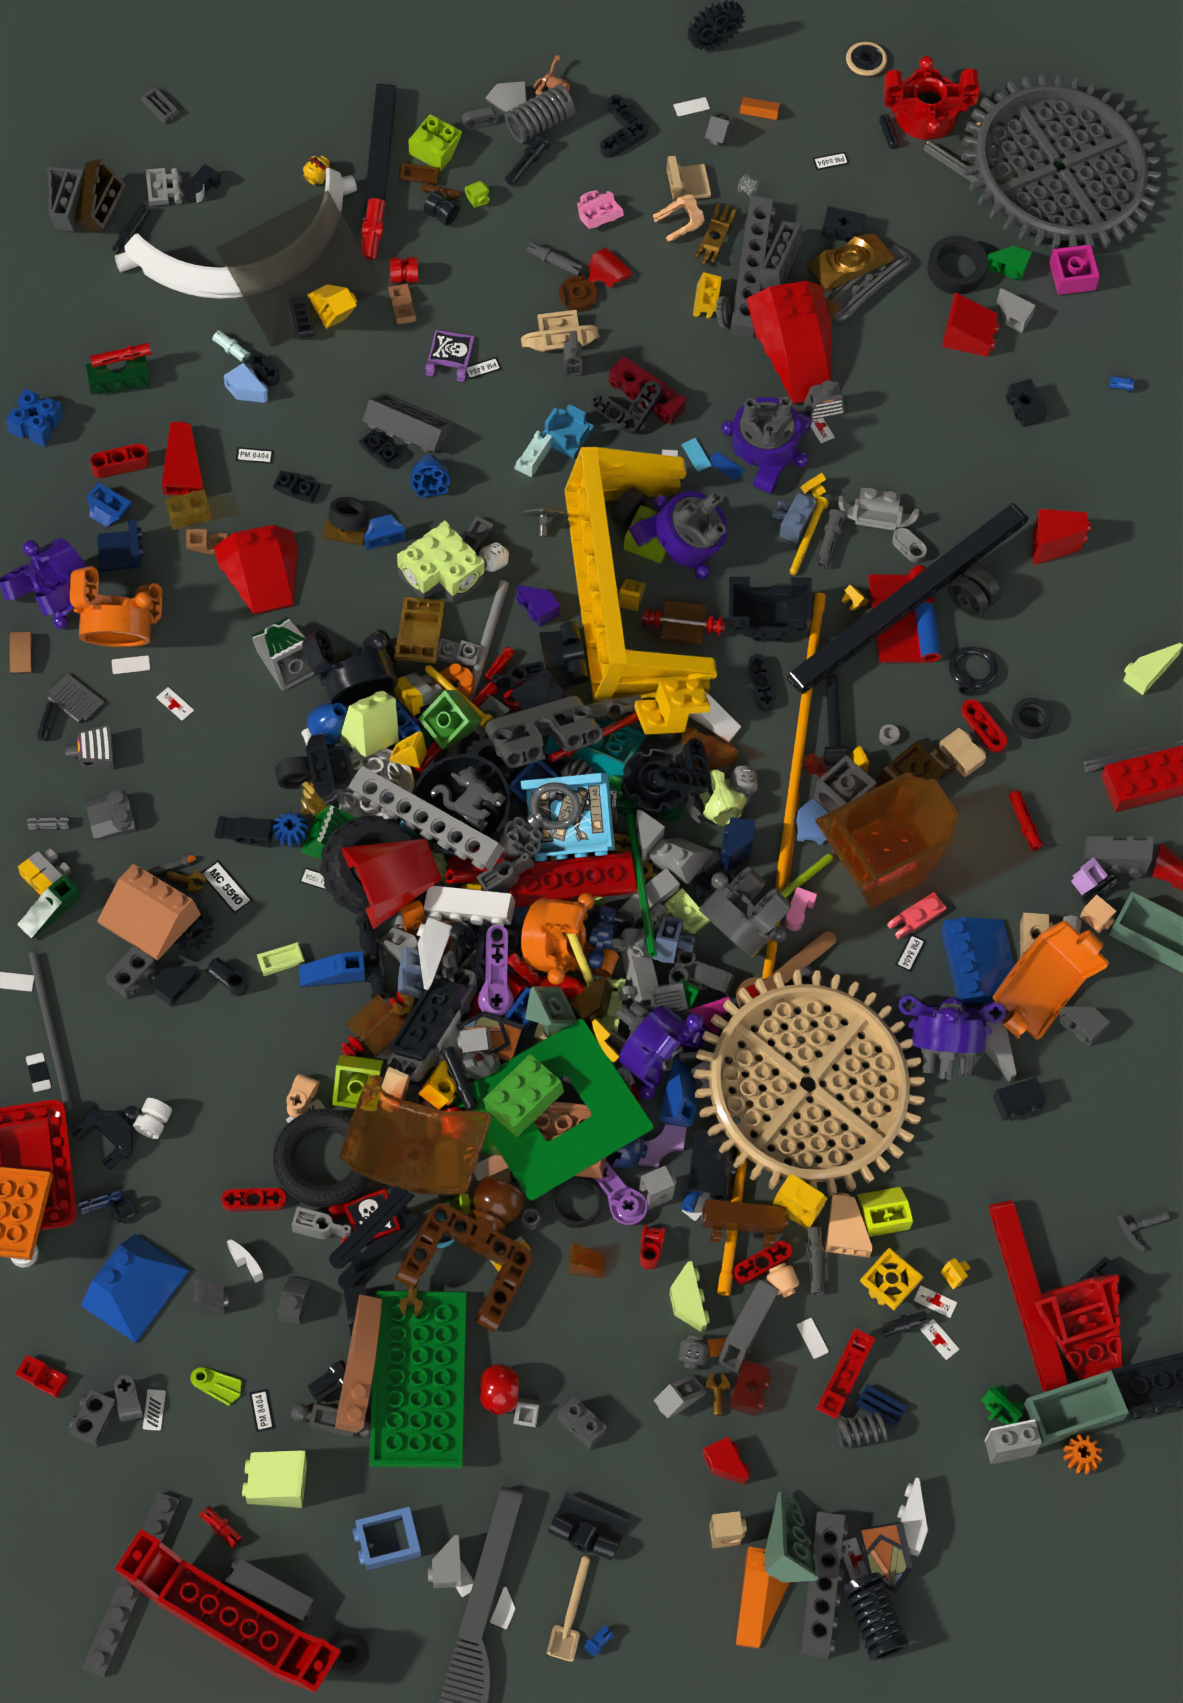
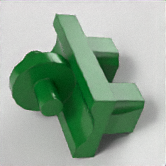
M999 1385L996 1388L992 1386L981 1399L986 1405L985 1408L991 1413L988 1420L992 1422L997 1418L1006 1425L1017 1423L1023 1415L1022 1412L1025 1406L1020 1401L1015 1400L1011 1403L1006 1399L1009 1392L1003 1385Z

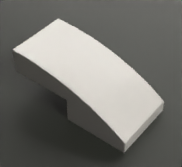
M233 1240L227 1241L228 1248L237 1267L246 1264L255 1283L263 1280V1273L250 1253Z

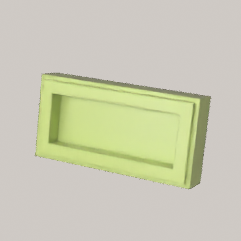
M298 942L257 954L263 976L305 964Z

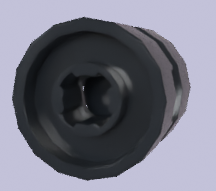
M438 190L432 192L424 204V212L433 218L437 217V220L445 226L451 225L460 211L458 203L450 199L447 200V196Z

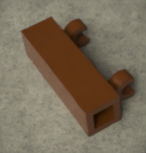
M708 1199L702 1205L701 1227L711 1228L710 1242H720V1239H722V1229L764 1233L763 1247L772 1248V1245L775 1244V1234L780 1235L788 1226V1215L785 1214V1207Z

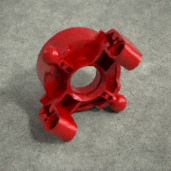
M923 56L919 61L921 69L915 70L913 75L904 81L900 71H888L885 74L883 83L884 104L886 107L892 108V113H894L898 126L914 138L934 140L946 136L956 126L959 112L968 111V106L977 103L980 85L976 69L969 68L962 71L959 84H954L948 78L940 75L939 69L933 68L934 61L930 56ZM921 92L934 93L940 97L941 101L934 104L925 103L918 98V94Z

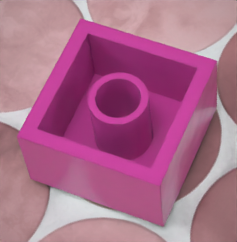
M1091 245L1052 250L1049 264L1058 295L1096 290L1099 273Z

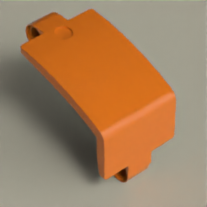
M1065 920L1044 930L1021 956L993 995V999L1003 1003L1007 1013L1002 1020V1024L1016 1038H1020V1035L1025 1030L1036 1040L1042 1038L1060 1013V1010L1066 1005L1081 984L1088 977L1108 966L1109 961L1099 953L1104 943L1090 930L1079 934Z

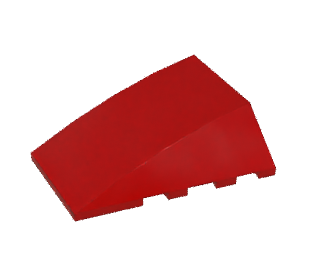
M426 839L341 848L348 867L352 868L355 866L371 906L365 910L373 929L442 879Z
M1118 1274L1087 1278L1050 1290L1033 1301L1079 1381L1108 1372L1113 1368L1122 1367L1121 1337L1119 1336Z

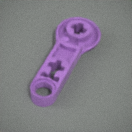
M492 925L487 930L486 981L479 993L478 1003L482 1012L485 1011L499 1017H504L514 1004V996L507 982L508 932L501 925ZM497 928L503 933L499 941H495L492 938V932ZM492 944H502V948L498 947V954H501L502 958L498 959L497 963L495 959H492V954H496V947H491ZM495 994H498L497 997L501 998V1002H498L497 1006H493L495 1003L491 1002V998H495Z
M605 1161L604 1172L607 1171L606 1177L592 1179L607 1196L613 1218L624 1225L639 1223L647 1212L645 1197L640 1192L626 1186L607 1161ZM626 1203L628 1205L634 1204L632 1211L629 1209L624 1210Z

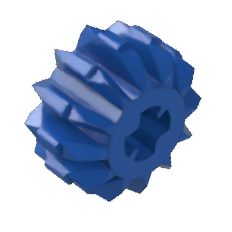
M291 810L288 812V815L281 812L280 818H275V825L272 826V831L275 833L274 838L280 840L282 846L288 843L291 848L294 842L300 845V839L306 840V833L309 831V828L306 825V818H301L299 812L295 815L292 814Z

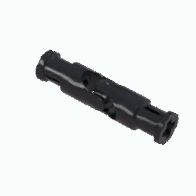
M362 915L355 919V922L359 926L360 946L365 951L363 960L367 980L372 988L371 999L380 1001L390 996V991L387 990L385 982L387 979L382 954L379 951L378 933L373 929L368 915ZM368 964L377 966L374 968H369Z

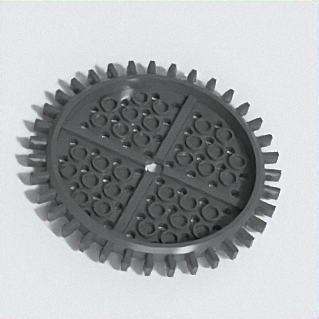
M1040 74L1037 80L1038 86L1034 87L1031 86L1028 77L1024 76L1020 83L1022 90L1019 91L1012 81H1008L1005 87L1009 94L1008 96H1005L998 88H995L991 96L998 102L996 105L986 97L982 99L980 106L989 113L985 114L976 108L974 109L971 118L982 123V125L980 126L968 121L964 131L977 135V137L964 136L961 145L972 147L974 151H964L961 160L975 161V165L966 166L964 170V176L977 175L979 179L972 181L969 189L970 191L984 189L985 194L981 195L978 204L983 205L992 201L995 207H993L989 217L992 219L1002 212L1007 217L1003 225L1004 230L1010 228L1014 222L1022 227L1019 231V239L1022 240L1027 232L1030 231L1037 234L1035 246L1039 247L1044 237L1051 238L1052 250L1058 249L1061 240L1068 241L1069 247L1077 246V241H1084L1085 245H1091L1093 249L1095 246L1093 239L1095 238L1100 240L1105 249L1108 248L1111 242L1107 234L1112 233L1118 242L1124 239L1126 234L1120 226L1123 225L1132 234L1136 231L1138 225L1130 219L1131 216L1144 223L1148 214L1139 209L1138 205L1151 211L1155 204V201L1145 197L1144 194L1156 197L1160 190V187L1147 184V181L1158 182L1161 172L1148 171V167H1156L1160 159L1159 157H1146L1145 153L1152 152L1155 143H1141L1140 139L1145 137L1148 129L1145 127L1135 131L1132 128L1138 116L1134 114L1125 119L1121 115L1125 107L1124 102L1118 104L1116 108L1111 107L1107 104L1111 93L1107 92L1103 95L1102 99L1093 96L1095 92L1094 84H1091L1086 92L1077 90L1079 86L1078 78H1074L1070 88L1062 86L1061 75H1057L1053 83L1054 86L1047 85L1044 74ZM1053 162L1064 163L1066 169L1057 172Z

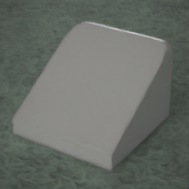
M518 1398L513 1424L536 1427L540 1401Z

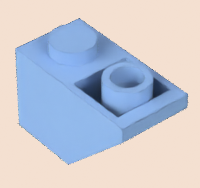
M244 363L224 375L225 387L237 400L262 403L268 401L267 386L264 382H259L254 371L251 368L248 369Z

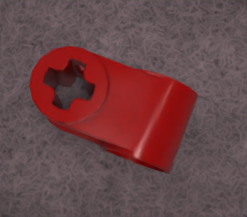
M643 1224L639 1262L643 1268L654 1269L658 1265L661 1247H663L665 1227L660 1229L647 1227V1224ZM651 1253L655 1255V1258L648 1259L644 1255Z

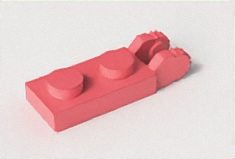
M935 892L900 913V915L889 921L887 925L892 929L903 922L906 926L895 934L898 939H901L903 936L910 932H915L943 914L947 908Z

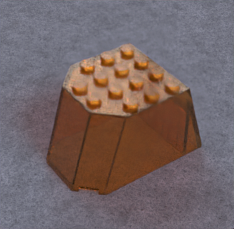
M906 772L815 819L826 843L870 910L925 882L952 843L959 813L935 779L930 778L927 780L912 776L913 774Z

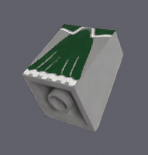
M288 617L251 635L257 653L282 691L316 674L311 670L302 647V642L306 638Z

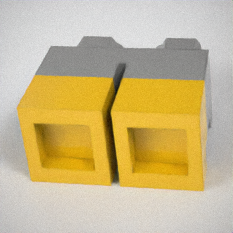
M414 672L398 678V684L394 688L397 700L415 716L421 713V707L425 705L430 706L442 694V688L439 684L433 685L432 677L429 674L420 677Z
M51 848L42 854L37 851L18 866L20 875L34 887V890L40 896L62 875L68 877L72 873L70 867L64 862L57 868L52 865L58 860V856Z

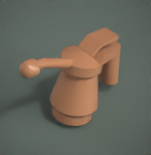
M560 55L554 57L550 72L543 78L538 79L533 87L536 90V95L544 92L546 88H554L557 84L563 85L568 92L570 91L571 86L566 80L553 75L555 64L561 59Z

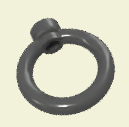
M558 782L546 783L537 788L530 799L531 813L527 815V820L534 829H538L541 826L554 830L567 828L579 817L581 811L580 799L576 792L565 784ZM549 791L564 793L572 802L571 814L561 821L547 819L544 812L538 808L541 796Z

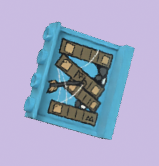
M608 773L521 781V790H526L528 814L531 813L530 799L537 788L546 783L558 782L569 786L576 792L581 803L579 817L571 826L559 830L549 829L544 826L538 828L542 833L539 852L533 856L535 861L548 860L547 856H555V860L568 859L567 854H575V858L588 857V852H595V856L608 855L609 850H615ZM549 791L539 799L538 808L544 812L547 819L561 821L571 814L572 802L562 792Z

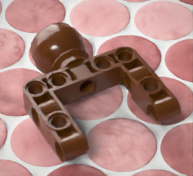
M485 1177L475 1189V1209L471 1210V1214L465 1215L444 1203L435 1205L426 1216L395 1279L415 1289L438 1248L437 1244L442 1235L453 1239L501 1265L474 1320L479 1325L495 1332L532 1260V1255L526 1247L509 1239L504 1234V1230H506L505 1224L514 1221L520 1215L525 1196L509 1183L494 1177ZM435 1213H442L445 1217V1220L438 1221L435 1217ZM455 1223H461L464 1226V1232L457 1231ZM494 1245H501L504 1252L501 1254L497 1253ZM415 1251H421L425 1259L418 1260L415 1256ZM514 1255H520L523 1259V1264L516 1263ZM500 1294L503 1297L504 1302H496L494 1299V1295Z

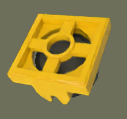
M888 1248L860 1279V1282L869 1289L868 1293L871 1298H876L879 1305L887 1304L895 1311L921 1282L924 1276L892 1249Z

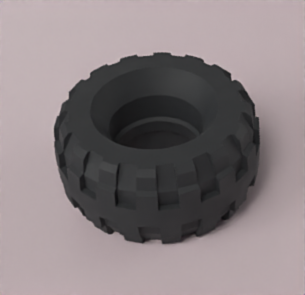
M362 816L344 823L329 836L321 852L322 865H320V875L324 877L325 884L323 885L327 893L330 892L334 901L340 907L344 906L349 912L357 915H367L365 909L371 907L360 879L357 877L354 868L348 867L341 848L412 840V836L408 831H403L400 828V824L393 820L384 819L383 816Z

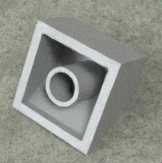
M681 837L661 839L649 853L657 871L662 872L664 869H667L675 879L687 884L713 855L711 850Z

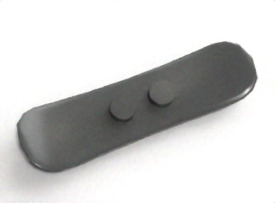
M887 246V249L894 256L893 261L840 285L826 299L830 318L835 321H843L849 318L877 290L911 265L914 261L913 255L901 246Z

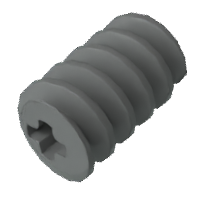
M874 1413L873 1419L869 1414H866L864 1420L861 1416H857L855 1422L852 1418H848L846 1423L842 1419L838 1421L837 1435L842 1449L844 1442H847L851 1448L853 1440L856 1441L858 1446H861L862 1438L865 1439L867 1444H870V1437H873L876 1443L879 1442V1435H882L884 1440L887 1441L886 1426L879 1413Z

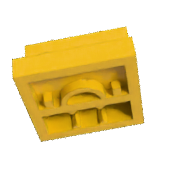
M700 679L659 681L655 700H637L634 705L645 735L685 732L690 713H709L711 707Z

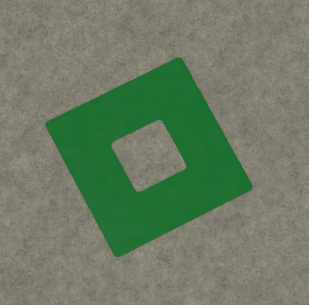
M582 1019L575 1021L500 1065L497 1072L492 1075L478 1078L471 1082L475 1098L479 1103V1107L474 1109L473 1112L529 1200L538 1198L653 1129V1124ZM529 1054L558 1079L563 1076L568 1077L591 1112V1116L551 1141L544 1139L534 1122L516 1137L486 1110L483 1101Z

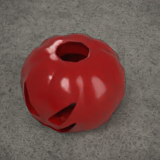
M502 1363L492 1364L485 1369L480 1382V1401L485 1409L495 1415H504L516 1408L519 1388L518 1372L511 1366Z

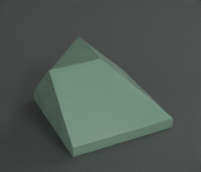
M533 986L530 989L525 1019L542 1024L547 1037L577 1021L561 987Z

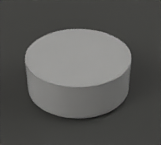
M892 724L884 725L879 732L880 741L887 746H893L898 743L900 738L898 727Z

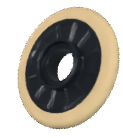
M859 42L848 50L846 62L855 73L863 76H873L880 73L886 67L887 55L883 48L875 43ZM868 56L872 60L867 62L864 61L862 57Z

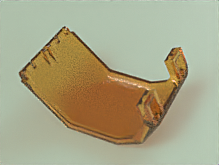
M378 1075L370 1077L362 1088L340 1151V1159L354 1172L366 1178L393 1187L397 1186L417 1194H464L468 1191L472 1180L471 1174L474 1173L479 1158L478 1153L481 1152L486 1137L485 1133L488 1131L492 1116L484 1111L443 1112L405 1101L385 1092L381 1088L383 1077Z

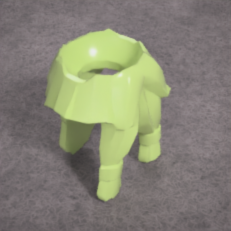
M717 769L709 771L714 793L710 797L707 790L705 793L699 794L705 807L702 815L718 825L725 826V824L730 823V817L739 818L741 816L747 799L744 794L732 790L730 779H725V774Z

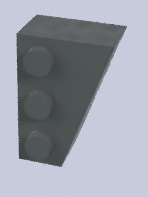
M47 167L49 216L55 230L74 231L77 223L75 218L84 170Z

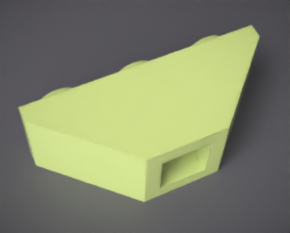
M689 1261L672 1284L669 1295L674 1315L698 1331L705 1332L707 1324L710 1323L707 1310H703L702 1306L705 1298L703 1290L698 1289L697 1281H700L698 1268H694L692 1261Z

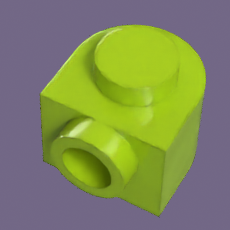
M477 181L465 187L466 196L473 208L483 206L489 202V189L486 183Z

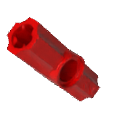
M369 198L366 219L363 221L360 257L367 260L377 259L379 240L383 234V216L386 202L381 199Z

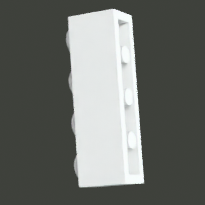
M431 886L427 889L423 909L428 917L435 920H442L444 918L450 919L453 922L470 921L476 925H481V923L485 922L492 925L511 926L516 901L512 894Z

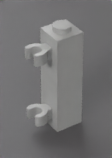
M629 927L617 939H612L610 950L616 953L621 952L628 986H623V991L618 992L620 1000L632 999L633 1003L638 1001L645 1008H652L649 992L655 991V987L658 986L652 957L648 954V948H646L641 958L631 954L630 950L642 929Z

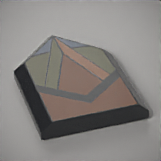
M483 1011L456 1026L459 1032L489 1027L492 1049L481 1051L498 1055L501 1064H504L514 1058L525 1025Z
M903 1521L858 1529L868 1574L880 1572L884 1580L883 1583L896 1594L913 1568Z

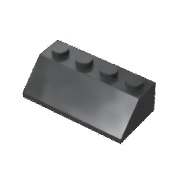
M384 393L369 399L362 420L368 423V427L372 429L384 430L388 436H398L404 439L405 443L421 446L423 451L429 453L435 452L442 447L454 425L452 422Z

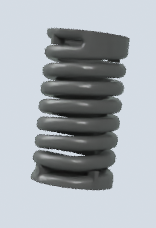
M557 84L554 88H550L548 91L538 94L535 98H531L529 101H525L523 104L505 112V121L516 141L523 143L527 140V137L532 138L534 135H538L540 131L543 132L546 128H551L552 125H556L565 118L573 116L575 114V106L566 88L561 84Z

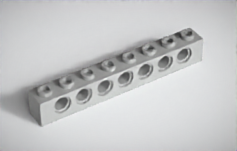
M364 766L360 767L348 786L354 792L352 796L362 802L366 799L375 810L379 812L381 809L387 811L386 815L395 821L398 818L404 821L403 825L414 831L416 828L421 831L420 835L430 841L432 838L436 839L439 846L446 850L449 848L455 850L454 854L463 860L466 858L471 859L472 864L481 870L485 867L491 871L504 851V848L498 842ZM377 787V791L371 794L372 789ZM394 797L393 802L387 804L388 800ZM411 806V810L408 813H404L405 809ZM428 816V820L421 823L422 819ZM445 826V830L438 833L440 827ZM463 835L462 840L455 843L456 838ZM477 845H480L479 850L477 852L472 853L473 848Z

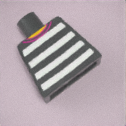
M827 380L823 384L810 387L803 403L806 415L813 417V420L845 414L843 396L838 382Z
M110 725L78 732L77 744L65 745L66 758L78 757L81 768L115 770Z

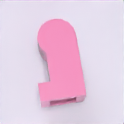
M799 887L796 888L791 901V908L787 912L785 926L789 930L798 931L802 928L806 908L813 909L817 894Z

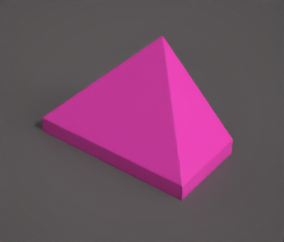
M726 997L690 1009L689 1015L693 1013L700 1015L703 1018V1023L712 1032L718 1034L720 1028L715 1026L711 1019L715 1014L725 1019L727 1011L723 1004L727 999L730 1001L731 999Z

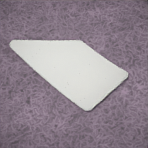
M507 1587L503 1588L490 1623L504 1629L508 1628L515 1611V1606Z

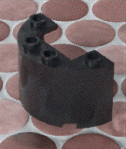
M729 577V624L734 631L753 638L757 642L764 640L783 642L787 638L795 637L807 631L812 621V578L791 577V587H750V577Z

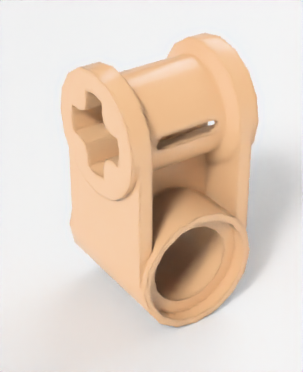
M300 1073L297 1074L286 1099L287 1113L291 1117L296 1118L307 1111L311 1100L318 1090L320 1083L318 1080Z

